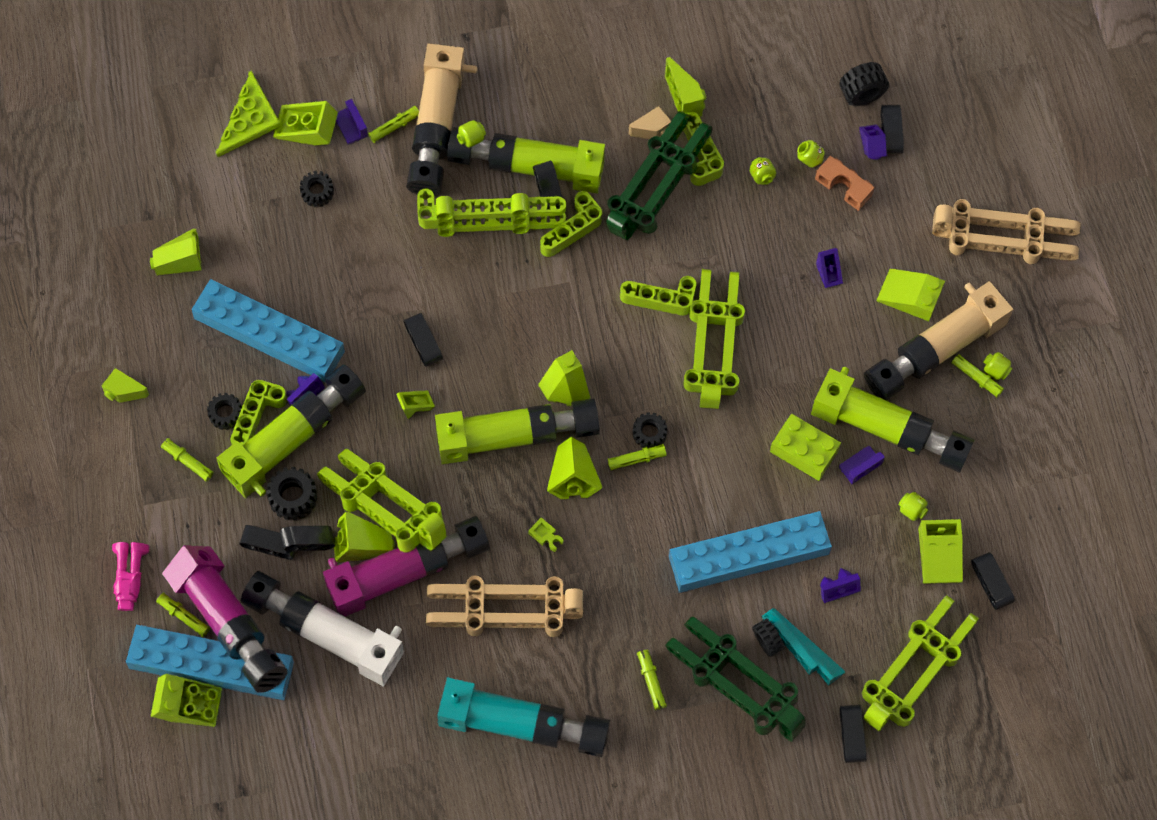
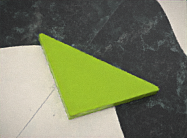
M252 71L248 73V79L240 92L238 103L234 107L230 116V122L222 135L221 143L216 150L217 157L281 126Z

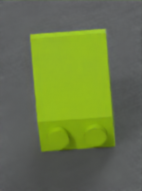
M671 57L666 58L665 78L677 111L684 113L692 111L697 113L699 117H702L703 109H705L704 100H706L704 89L701 90L699 83Z
M327 101L282 105L278 116L281 126L275 129L273 137L279 140L309 145L330 144L338 112Z
M889 269L876 301L929 321L945 281L929 274Z

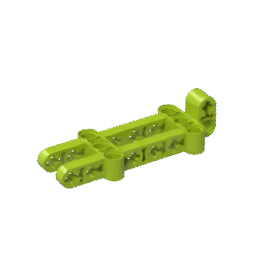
M422 189L417 195L419 225L424 229H437L438 235L442 237H450L455 232L512 230L516 234H525L529 232V229L556 228L566 221V201L559 196L528 197L527 194L516 193L511 198L453 200L449 196H440L436 198L435 205L434 194L431 190ZM424 200H428V206H424ZM547 203H550V209H547ZM556 203H559L560 209H556ZM537 204H541L540 210L537 209ZM500 205H503V211H500ZM481 206H484V212H481ZM462 207H466V212H462ZM424 216H430V218H428V219H424V218H422V217H424ZM538 216L541 217V222H537ZM559 216L560 221L557 222L555 217ZM500 218H503V224L500 223ZM463 219H466V225H463ZM481 219H485V224H481Z
M702 269L699 300L691 303L689 312L690 319L697 323L693 369L685 373L683 385L689 392L701 393L700 408L719 409L721 395L730 396L738 391L740 380L738 375L732 373L735 326L743 323L745 309L741 304L737 303L739 272H730L727 302L709 301L711 270ZM699 309L702 313H696L694 310ZM719 311L721 314L715 315L713 312ZM732 313H738L740 316L735 317ZM707 324L725 325L722 371L703 370ZM693 378L697 382L691 383L688 379ZM708 380H713V381H715L716 383H715V384H709V383H707V381H708ZM733 382L735 385L728 386L726 383Z
M344 449L338 455V459L346 468L355 473L357 477L349 483L328 467H323L317 473L319 480L324 485L341 496L344 510L353 512L358 509L396 537L398 549L402 552H410L418 544L433 550L447 537L440 505L437 502L424 504L387 477L383 463L374 462L368 464L350 450ZM379 491L413 516L404 523L372 500L371 497Z
M948 595L944 597L926 622L922 620L913 622L908 634L911 641L879 682L876 680L866 682L862 690V697L871 706L865 713L863 720L877 731H880L889 719L901 727L908 726L915 715L912 706L944 665L952 667L957 664L961 656V650L958 646L972 630L979 618L970 613L951 639L946 638L934 628L955 602ZM915 628L921 629V630L923 631V634H922V635L916 634V633L914 632V629H915ZM930 641H937L939 643V646H932ZM921 647L935 659L902 700L890 691L888 687ZM952 652L955 655V658H948L946 653ZM874 688L877 694L871 695L867 689ZM890 700L893 706L887 707L883 701ZM899 713H907L909 715V719L901 718Z

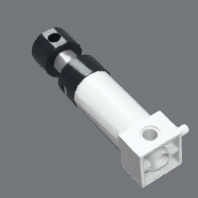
M261 571L254 573L244 588L240 599L241 604L262 615L268 610L281 616L280 626L358 667L359 674L384 687L404 654L402 641L397 639L402 631L400 627L395 626L390 635L378 628L374 633L300 591L295 592L290 597L279 591L281 582Z

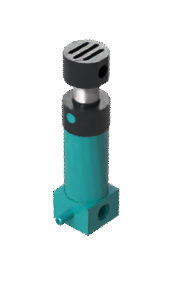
M448 677L437 715L439 727L466 732L467 727L553 748H557L560 740L579 743V753L601 758L604 753L610 726L609 719L586 715L584 723L576 722L571 719H565L564 708L475 690V683Z

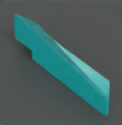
M772 608L762 616L763 619L771 621L776 631H778L783 644L809 675L817 671L829 686L845 674L844 669L775 608Z

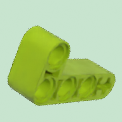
M692 111L686 113L690 118L683 130L688 140L691 139L699 125L703 123L699 115ZM709 137L697 155L700 161L697 163V171L690 175V181L696 186L716 180L723 174V158L713 140Z
M580 191L575 195L574 207L577 212L576 215L541 237L540 252L543 256H554L601 225L602 209L588 192ZM591 215H597L598 217L592 218V217H590V216H591ZM580 224L583 227L577 228L575 225ZM566 234L567 237H560V235Z
M684 276L679 282L678 291L625 281L620 287V299L625 304L685 316L689 314L690 306L694 300L696 280L691 276ZM684 286H690L691 289H685ZM648 294V295H650L651 297H650V298H644L643 295ZM666 298L669 301L663 302L661 299ZM685 302L688 305L682 306L679 303Z
M256 380L251 384L231 435L232 445L236 441L243 445L255 435L266 405L274 408H282L286 405L287 396L282 386L263 380ZM259 389L264 390V392L260 394L255 393ZM275 395H282L280 399L273 398ZM252 406H257V407H258V408H257L256 410H254V411H250V410H249V408L252 407ZM245 423L251 424L248 428L242 427Z

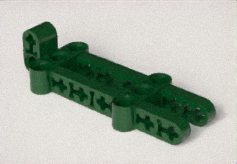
M679 111L661 137L654 136L649 139L648 147L650 153L621 196L613 195L608 199L607 205L611 213L606 223L611 233L628 241L637 229L646 234H652L657 230L656 215L684 174L691 175L697 171L698 165L695 158L712 133V126L704 122L701 123L683 149L674 143L687 126L690 117L688 114ZM662 162L669 165L671 168L644 208L635 204L634 202Z
M691 616L685 623V627L708 645L710 649L702 658H699L677 639L671 638L665 644L667 650L693 670V680L696 685L700 687L707 686L708 684L712 685L754 719V728L758 734L768 735L778 725L779 732L792 742L806 726L805 717L794 708L798 701L797 686L792 682L781 685L737 651V642L734 636L725 634L719 637L702 622ZM725 644L732 645V647L729 649H726L723 646ZM712 658L719 659L717 663L710 662ZM728 662L772 696L763 707L719 673ZM700 672H704L707 674L704 677L697 676V674ZM786 692L794 693L791 697H787L784 694ZM774 706L781 707V710L773 711L771 708ZM760 721L768 722L766 726H760L758 723Z

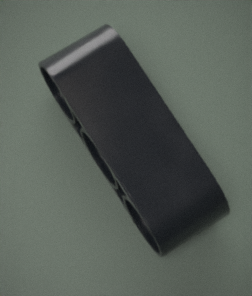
M881 105V127L886 135L887 154L903 153L904 139L901 106Z
M549 160L534 165L533 171L540 197H562L553 162ZM547 203V209H550V203ZM556 203V209H560L559 203Z
M422 313L404 319L405 328L424 366L427 367L443 360L442 353Z
M245 525L239 545L246 549L287 560H293L296 552L284 551L279 532L252 525Z
M289 526L280 530L284 551H324L335 547L331 526Z
M990 552L971 560L972 568L995 610L1015 602L1014 595L994 556Z
M861 705L840 706V724L845 763L866 762Z

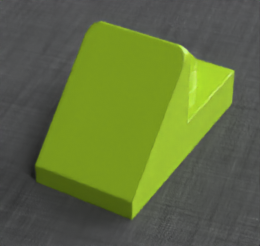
M428 390L398 392L396 394L407 419L415 412L431 411L435 407Z

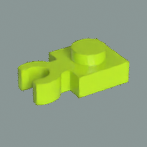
M540 518L528 531V534L542 546L547 542L553 552L557 551V547L553 545L554 542L557 541L561 545L564 543L562 537L553 535L556 529L543 518Z

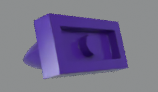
M314 373L311 376H298L300 387L296 390L287 391V401L291 406L308 391L317 396L325 388L319 376Z
M841 568L837 580L823 577L820 585L823 602L826 603L860 592L859 575L857 573L852 574L848 570Z

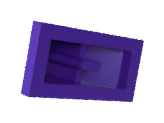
M834 248L819 252L816 266L824 287L828 288L843 284L838 249Z

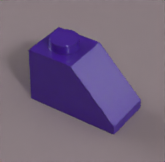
M879 126L859 127L866 156L872 160L887 156L886 135Z

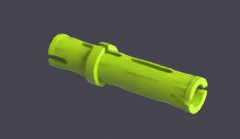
M414 105L402 114L398 113L397 117L369 132V138L375 143L401 126H407L408 122L418 117L419 110Z
M960 354L952 361L953 365L980 384L979 387L985 388L996 398L1003 392L1004 388L992 380L989 374L986 375Z
M167 438L162 443L161 448L171 454L175 461H180L204 479L205 482L211 479L214 472L187 453L184 447H179L170 438Z
M661 444L652 448L644 447L637 452L608 458L609 468L614 470L646 461L647 463L652 459L667 456L665 446Z
M164 592L158 597L156 603L168 610L172 617L176 616L200 634L201 637H205L210 631V626H207L195 615L187 611L180 602L174 601Z
M648 649L643 650L645 658L643 653L639 651L637 656L642 667L641 674L645 677L654 710H660L658 701L663 709L667 705L655 673L657 671L656 666H653Z

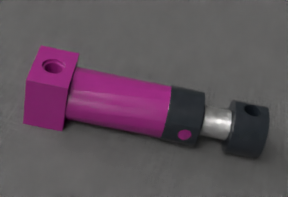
M477 516L454 524L456 533L448 535L433 550L427 549L422 544H418L410 552H402L396 548L352 567L349 561L338 565L335 558H330L328 560L330 569L323 571V576L337 612L346 617L365 609V602L421 578L449 568L448 558L454 555L456 556L464 552L466 557L470 559L489 551L490 545L480 520Z
M183 545L163 571V576L175 593L189 595L231 659H243L245 661L242 672L257 693H265L274 689L285 679L288 670L273 649L263 650L261 647L265 638L263 632L253 618L248 615L219 574L225 567L212 547Z

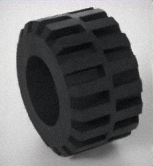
M868 62L852 68L843 75L839 82L840 88L850 106H862L877 100L886 93L890 85L881 65L877 62Z
M291 467V470L283 468V472L277 471L276 477L272 476L270 478L271 483L268 482L267 497L272 511L276 512L280 518L284 516L285 520L292 518L293 521L297 520V517L303 519L305 518L304 514L307 513L309 515L311 508L314 509L316 506L317 490L315 482L308 472L304 473V470L301 468L298 471L296 467ZM289 487H298L303 490L301 497L294 501H287L281 497L283 491Z

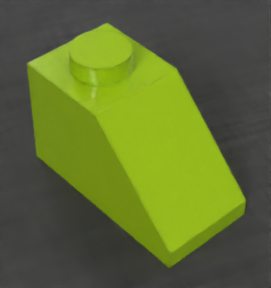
M116 368L102 384L104 395L109 400L113 401L115 399L119 403L147 398L149 395L144 385Z

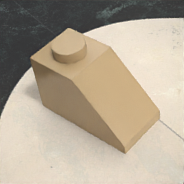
M658 106L631 123L628 134L632 137L646 139L654 136L661 137L671 123V120Z

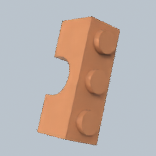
M832 156L816 172L815 179L829 190L837 183L845 184L849 189L846 192L844 201L858 211L873 195L874 187L868 180H863L854 170L848 169L839 159H834Z

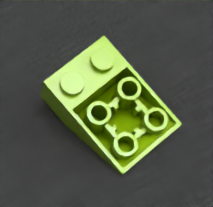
M961 519L922 520L918 530L923 584L962 583Z
M166 673L157 680L151 717L171 722L215 727L222 687Z

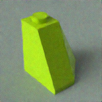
M191 229L153 250V258H150L151 269H155L156 275L201 270L199 237L196 229Z
M572 350L556 358L538 384L546 399L554 403L560 402L571 407L572 401L591 398L582 365Z
M570 437L557 447L547 492L560 499H569V496L580 495L581 498H589L602 489V484L585 444Z
M345 512L338 519L337 527L340 530L338 537L334 539V556L337 563L372 559L394 549V540L389 531L350 512Z

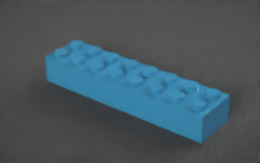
M212 279L209 280L191 309L195 320L309 375L314 373L323 382H325V378L333 373L345 352L343 342Z
M818 511L672 548L669 551V560L680 593L829 555L832 546L821 512Z
M136 624L126 664L132 670L161 676L167 673L225 689L285 700L294 661L290 655L276 653L288 670L287 676L274 689L265 693H257L242 672L245 661L243 659H231L220 641Z

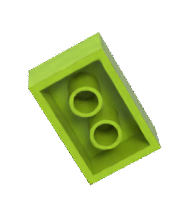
M791 413L772 442L770 452L820 481L838 453L841 442Z

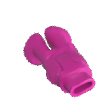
M118 542L112 545V551L117 554L116 581L113 588L119 611H134V603L137 602L140 592L141 558L143 555H147L150 546L147 544L132 542L131 549L127 542ZM131 550V567L129 573L126 572L127 557L129 551Z

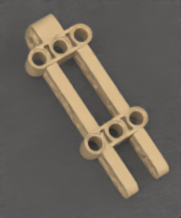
M964 199L957 200L954 207L949 205H939L936 207L933 217L932 234L937 237L949 238V250L954 255L963 254L965 249L1023 255V259L1029 264L1037 263L1040 257L1067 261L1079 258V248L1075 245L1043 242L1044 233L1068 236L1078 235L1080 233V222L1076 220L1045 217V213L1039 208L1031 209L1028 215L971 208L970 203ZM975 224L1025 230L1024 239L969 233V225Z
M471 576L466 584H430L427 586V597L466 599V613H427L426 625L430 627H466L467 633L471 636L480 635L484 628H545L547 635L557 637L562 633L563 619H579L583 617V590L568 589L565 591V595H563V581L555 576L550 577L545 585L484 584L481 577ZM473 584L480 585L478 590H472L470 587ZM551 585H557L559 589L557 591H552L549 587ZM484 599L545 600V613H484ZM472 603H478L480 607L477 609H472L470 605ZM551 604H557L559 608L557 610H552L549 608V606ZM472 622L480 624L477 628H472L469 625ZM555 622L559 627L552 629L549 627V624Z

